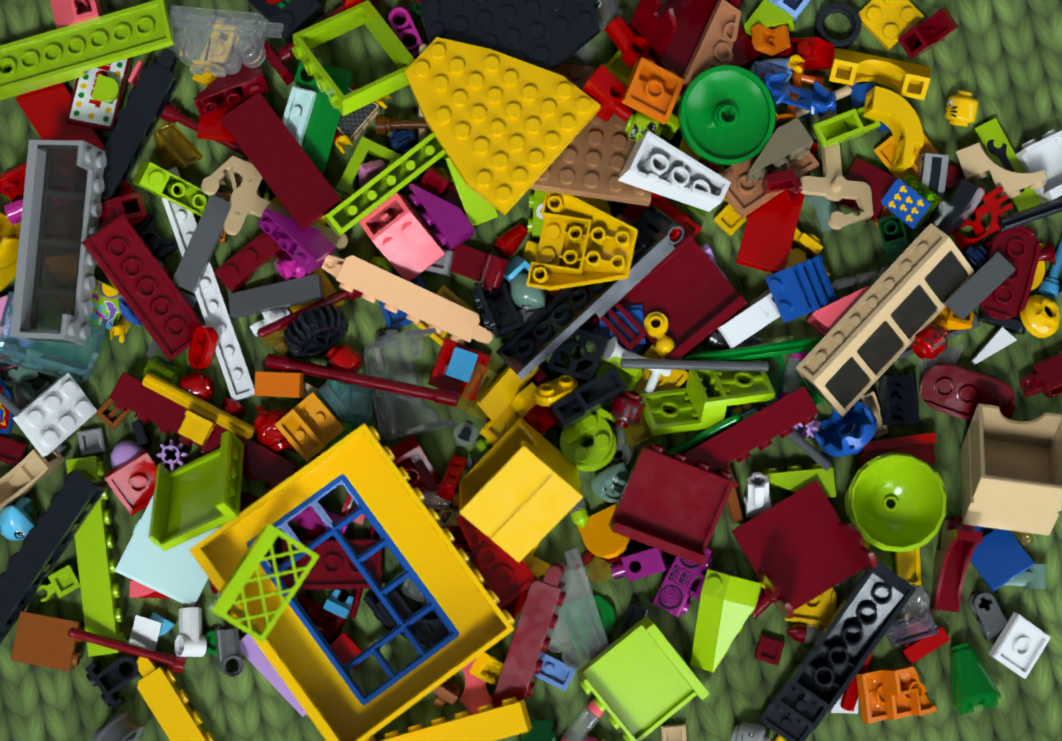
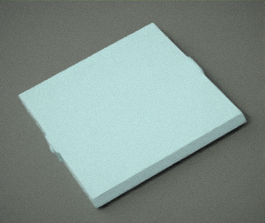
M152 496L141 520L139 519L138 523L134 526V534L115 572L184 605L194 607L209 577L189 550L223 525L164 552L149 538L153 506Z

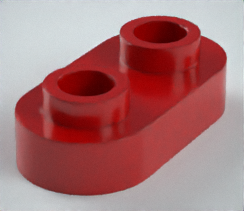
M211 325L198 326L194 331L188 352V360L191 367L195 370L206 369L211 364L218 340V334Z

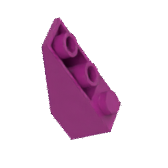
M412 183L409 185L408 198L415 208L419 206L423 212L421 216L428 227L433 226L437 232L435 237L441 246L446 245L449 250H452L474 236V227L459 207Z
M267 208L263 211L258 225L308 274L321 267L325 258L328 255H332L335 246L319 230L309 226L302 231L293 219Z

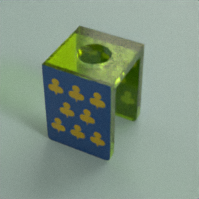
M907 174L903 180L898 178L881 200V204L912 229H915L926 222L942 198L913 175Z

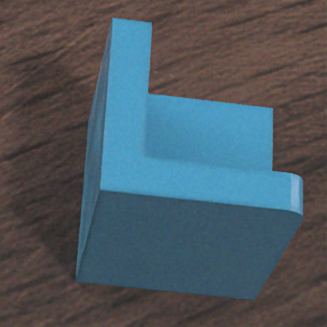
M455 347L449 364L445 365L443 374L469 383L478 354Z

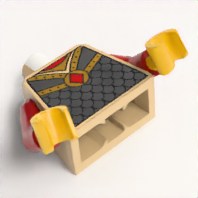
M355 86V87H353V88H351V89L348 88L347 94H349V93H351V92H353V91H355V90H357V89H359V88H361V87H356V86ZM390 95L382 97L345 116L340 115L333 142L342 154H345L344 146L350 145L353 147V143L376 118V115L381 112L377 104L383 109L387 108L383 102L387 98L392 100Z

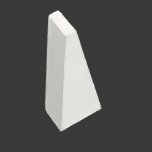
M1001 327L969 363L975 365L1017 341V339Z

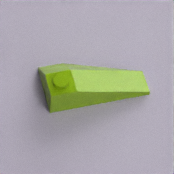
M707 569L700 596L690 662L691 666L715 672L730 649L732 641L741 632L743 624L755 610L762 583L722 571Z

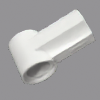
M761 472L752 473L747 478V496H744L746 518L755 517L771 507L768 476L763 475Z
M188 607L179 609V635L176 637L174 646L175 653L179 657H203L206 653L207 640L202 635V608Z

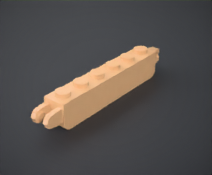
M328 255L321 268L336 277V281L340 282V288L350 293L354 289L362 292L361 298L372 303L379 300L385 303L384 309L395 314L400 310L407 314L406 319L416 324H419L420 321L430 324L429 330L440 335L445 331L451 334V340L461 345L465 341L470 343L471 339L482 342V344H489L493 340V334L487 331L486 328L478 325L480 318L477 313L352 255L344 260Z

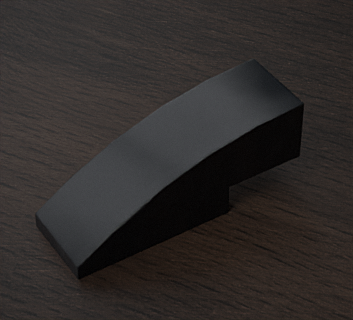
M961 180L952 200L942 198L931 223L950 236L970 217L987 189L970 181Z
M615 368L573 390L572 394L551 405L549 414L560 431L564 432L614 400L619 394L627 390V386Z

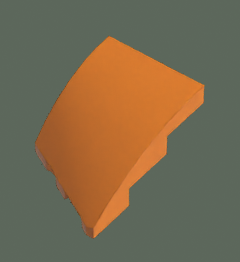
M913 666L872 670L857 673L856 675L862 723L870 724L886 719L896 720L911 715L921 716L937 712L936 706L931 704L925 694L927 690L919 681V676Z

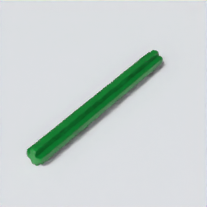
M824 336L688 354L683 356V360L743 361L808 352Z

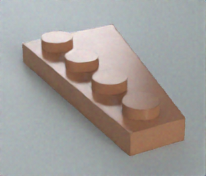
M719 0L711 14L682 77L685 80L683 84L686 86L703 71L732 63L734 54L732 53L733 42L737 38L741 11L727 1Z

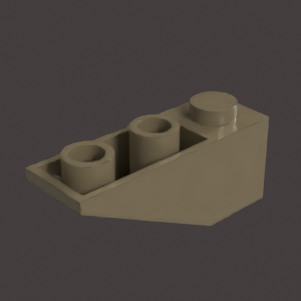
M799 118L776 129L750 168L745 180L747 183L753 180L760 181L764 179L768 172L774 169L781 170L790 161L796 158L797 160L803 159L810 153L813 139Z

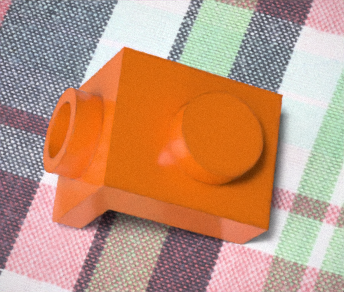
M756 24L751 27L752 44L755 50L773 56L791 47L788 26L781 25L771 29L761 24Z

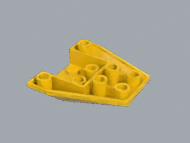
M546 191L541 211L544 222L535 262L530 264L526 286L545 290H557L628 279L638 229L572 195Z

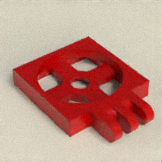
M1002 186L989 193L985 191L982 200L986 203L978 208L976 207L973 211L976 214V220L970 221L967 219L952 233L961 250L1000 229L998 225V220L1001 219L1000 215L1013 208L1012 203L1004 207L1001 205L1002 202L1009 199L1007 194L999 199L996 197L997 194L1004 191ZM991 212V224L986 231L981 223L982 216ZM966 225L972 226L977 236L974 238L964 237L959 232V229Z

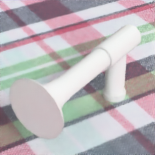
M616 337L610 339L604 354L605 361L612 357L648 359L622 348L617 343ZM648 369L652 372L643 391L648 393L654 392L660 375L668 377L672 369Z

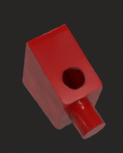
M601 64L582 88L584 93L601 105V109L596 116L608 122L616 114L626 122L631 114L634 113L631 107L621 102L627 88Z

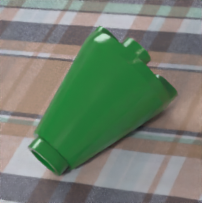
M970 643L952 647V654H950L952 710H957L960 715L974 712V707L983 706L984 709L998 706L997 700L1001 699V694L975 649L971 648Z

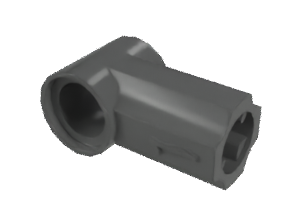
M235 625L219 626L215 628L218 653L216 664L219 670L226 676L236 677L244 669V663L240 654L238 627ZM229 659H234L233 667L226 669V662Z

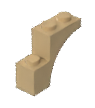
M976 143L956 151L966 179L973 178V181H977L987 177L986 172L990 171L996 188L1002 186L1004 189L999 194L1000 197L1007 194L1009 199L1021 195V189L1030 187V190L1037 189L1045 185L1044 180L1049 179L1045 170L1033 173H1018L1001 167L986 153L982 143Z
M34 448L17 466L0 478V511L16 503L21 496L24 497L34 484L52 475L65 460L64 457L55 450L42 457L37 449Z

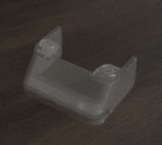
M435 328L404 331L368 345L364 351L367 374L420 386L415 361L423 356L425 350L422 338L436 333ZM371 388L380 434L385 440L431 432L456 424L455 419L440 421V416L435 408L424 407L423 399Z

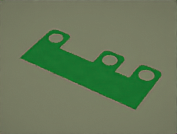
M301 62L298 65L295 83L300 86L313 88L317 93L301 147L324 176L341 113L338 109L332 107L326 92L320 91L315 78L310 82H304L301 79L300 73L305 68L304 63ZM322 65L343 95H346L352 71Z

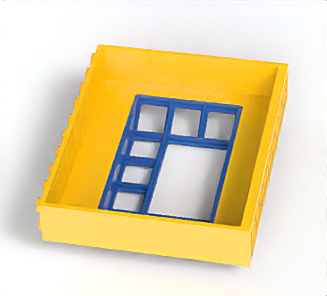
M365 423L239 514L238 518L227 522L189 550L220 593L266 522H269L278 529L281 528L285 534L301 543L289 527L288 522L309 506H312L328 529L305 547L313 550L328 538L334 536L397 623L394 629L346 664L341 662L294 596L263 643L252 637L326 741H365L512 632L514 628L511 624L515 622L507 610L501 611L496 604L500 601L491 589L485 590L481 584L485 581L477 569L471 570L466 563L470 559L462 548L456 550L451 543L455 539L447 528L443 530L437 524V521L440 520L432 507L428 510L422 503L425 500L422 493L417 487L414 489L410 487L407 482L410 480L409 475L402 466L397 469L392 462L395 460L393 453L387 446L381 447L378 443L381 437L372 425L368 428ZM342 484L356 502L358 508L335 524L318 503V500ZM361 514H364L381 537V540L358 556L343 537L340 530ZM384 546H387L403 567L404 572L381 588L363 562ZM306 553L293 554L294 562L304 557ZM290 557L277 566L278 572L284 571L292 565ZM263 560L258 565L260 576L274 573V568L268 560ZM254 571L250 578L257 577L256 571ZM279 576L281 590L288 589L284 581ZM275 577L261 580L263 594L278 591ZM411 578L427 600V604L404 620L388 599L387 593L406 579ZM258 581L246 583L243 588L245 598L260 595ZM241 592L236 598V600L242 599ZM288 592L282 594L283 600L288 594ZM279 594L264 598L267 612L277 610L281 604ZM261 598L246 602L249 616L264 612ZM243 602L231 606L237 618L246 616ZM434 610L448 629L449 634L430 649L425 650L410 629V626L428 612ZM274 614L268 615L269 621L271 620ZM265 616L250 619L251 629L260 635L266 627ZM247 620L241 621L242 624L248 627ZM403 632L419 653V657L400 671L394 672L380 652V648ZM370 655H374L389 678L369 694L364 695L349 671Z

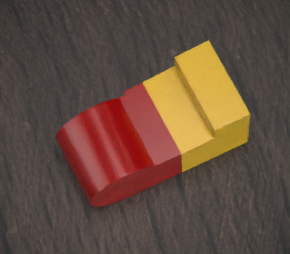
M532 382L516 395L510 405L532 428L542 434L553 426L555 422L549 414L550 406H540L535 402L534 391L537 387Z

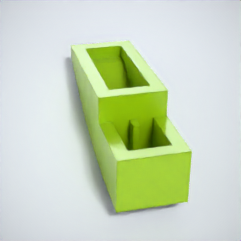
M864 107L814 124L813 128L822 148L873 132L881 126L880 121L863 117Z

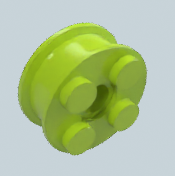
M592 414L566 431L561 432L560 447L564 456L578 466V470L593 472L604 468L612 461L617 450V439L607 421L598 415ZM594 439L591 446L583 447L586 440Z

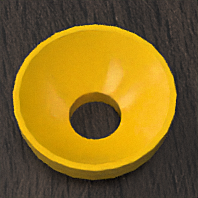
M1038 294L1030 296L1026 307L1020 312L1023 325L1035 337L1047 338L1053 335L1059 328V308L1055 302H1052L1045 296ZM1045 306L1049 309L1052 317L1046 314Z

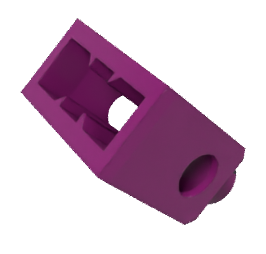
M651 546L626 554L621 558L622 562L610 566L615 580L627 576L629 581L666 571L670 564L665 551ZM638 561L641 564V568L636 569L633 566V562Z

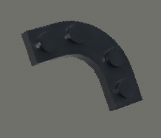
M397 589L387 595L404 620L414 614ZM379 601L376 604L390 625L395 628L397 626L396 621L383 603ZM422 617L410 626V629L422 644H436L449 634L448 629L440 618L425 619ZM403 632L400 633V635L408 639Z

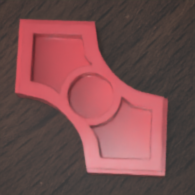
M477 658L462 668L465 676V689L458 699L471 713L479 712L478 707L489 704L493 699L487 690L486 681L469 673Z

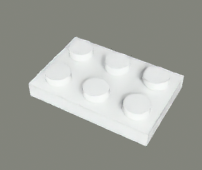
M68 372L17 413L13 419L41 456L44 457L50 454L84 424L97 410Z

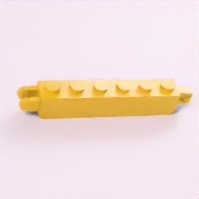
M139 657L136 662L143 678L138 681L137 688L169 740L215 741L213 735L209 731L205 732L201 725L203 720L196 710L192 711L188 705L190 699L183 689H178L175 684L177 679L170 668L166 669L165 666L158 667L157 663L153 660Z

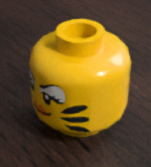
M958 91L957 95L948 97L945 118L949 120V124L968 127V124L975 122L979 102L971 98L972 93Z

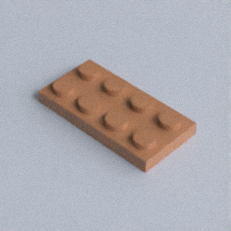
M761 152L745 162L732 165L719 174L731 182L724 198L741 219L784 191L764 194L761 186L764 179L760 181L753 180L749 183L745 181L750 168ZM809 153L803 159L797 160L796 158L790 161L780 171L794 169L796 178L799 177L801 179L817 169L819 162Z

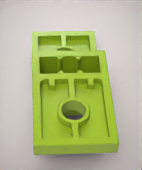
M758 358V359L743 360V361H757V362H761L759 358ZM689 370L686 388L642 393L639 395L642 396V400L645 402L643 414L652 436L708 429L724 420L727 406L774 400L775 391L764 371ZM739 380H743L747 384L740 383ZM664 410H670L673 413L669 414L666 413Z

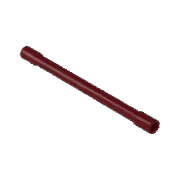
M268 353L265 361V367L270 369L303 373L305 375L431 400L439 404L457 407L460 393L450 390L414 385L293 360L289 357Z

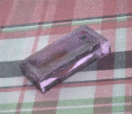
M930 610L895 620L885 635L893 648L939 634Z

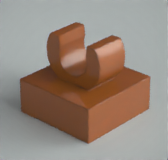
M447 679L432 691L438 695L433 704L441 709L446 701L453 705L463 688Z

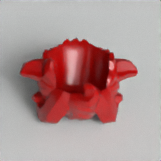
M257 406L259 416L254 422L257 432V443L268 446L274 451L288 449L298 453L274 425L289 410L276 409L267 411L265 408Z

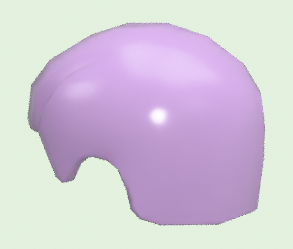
M124 440L118 443L110 454L112 469L145 449L139 446L137 441Z

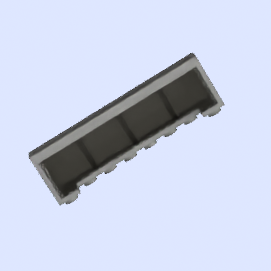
M29 140L10 337L28 341L88 346V339L91 335L90 315L93 312L92 292L96 284L94 270L97 263L81 242L99 229V217L102 214L101 195L105 187L103 173L107 164L105 151L85 141Z

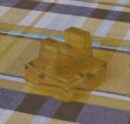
M285 328L261 338L267 348L274 346L280 355L289 351L283 337Z
M643 416L639 424L629 425L628 428L623 427L629 447L652 439L650 429Z

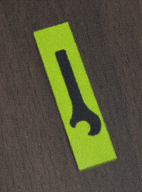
M996 118L973 130L979 143H982L983 148L992 160L1005 169L1025 173ZM1030 187L1021 189V195L1010 199L1016 212L1041 203L1035 190H1030Z

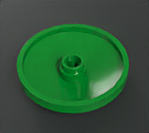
M722 65L703 71L687 85L679 102L678 122L685 142L696 155L714 164L734 165L753 158L766 146L774 129L775 108L769 90L755 74L741 67Z

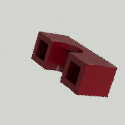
M262 232L215 270L214 273L230 292L235 293L252 280V275L259 268L269 262L273 263L278 259L277 256L285 253V251L268 234Z

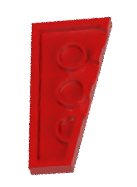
M460 514L456 521L488 588L494 592L500 601L497 603L498 608L502 610L529 588L531 583L535 581L536 576L523 560L517 562L492 541L488 535H485Z

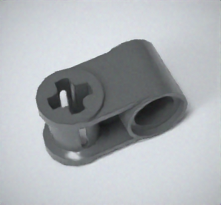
M976 591L971 594L968 603L985 640L1000 635L1008 622L994 596L983 591ZM980 598L986 599L984 608L978 606L981 603Z

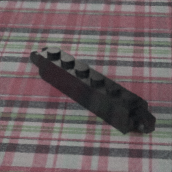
M164 49L155 63L150 61L148 66L142 68L139 74V83L136 88L133 87L130 90L127 98L129 101L125 109L122 108L119 111L114 130L111 129L105 138L106 145L103 151H105L107 164L103 173L105 187L101 195V202L119 196L178 84L176 77L172 73L178 61L171 50ZM87 174L82 182L84 195H86ZM82 201L80 210L84 209L85 201Z

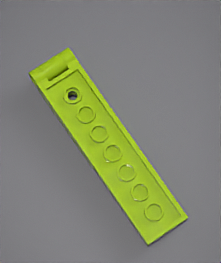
M164 0L150 1L1 45L0 101L86 76L85 71L175 45L166 2Z

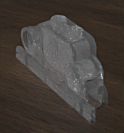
M171 5L168 16L175 45L168 48L180 61L189 67V72L197 75L209 72L214 76L225 77L226 74L234 75L238 73L242 63L249 68L260 66L266 57L264 48L265 38H281L284 24L268 22L260 13Z
M577 547L564 552L567 564L564 565L565 571L563 572L561 582L566 583L563 591L567 592L563 606H558L556 614L559 615L556 627L555 629L550 628L548 637L551 638L548 649L554 653L562 651L563 662L571 669L583 668L609 646L589 579Z

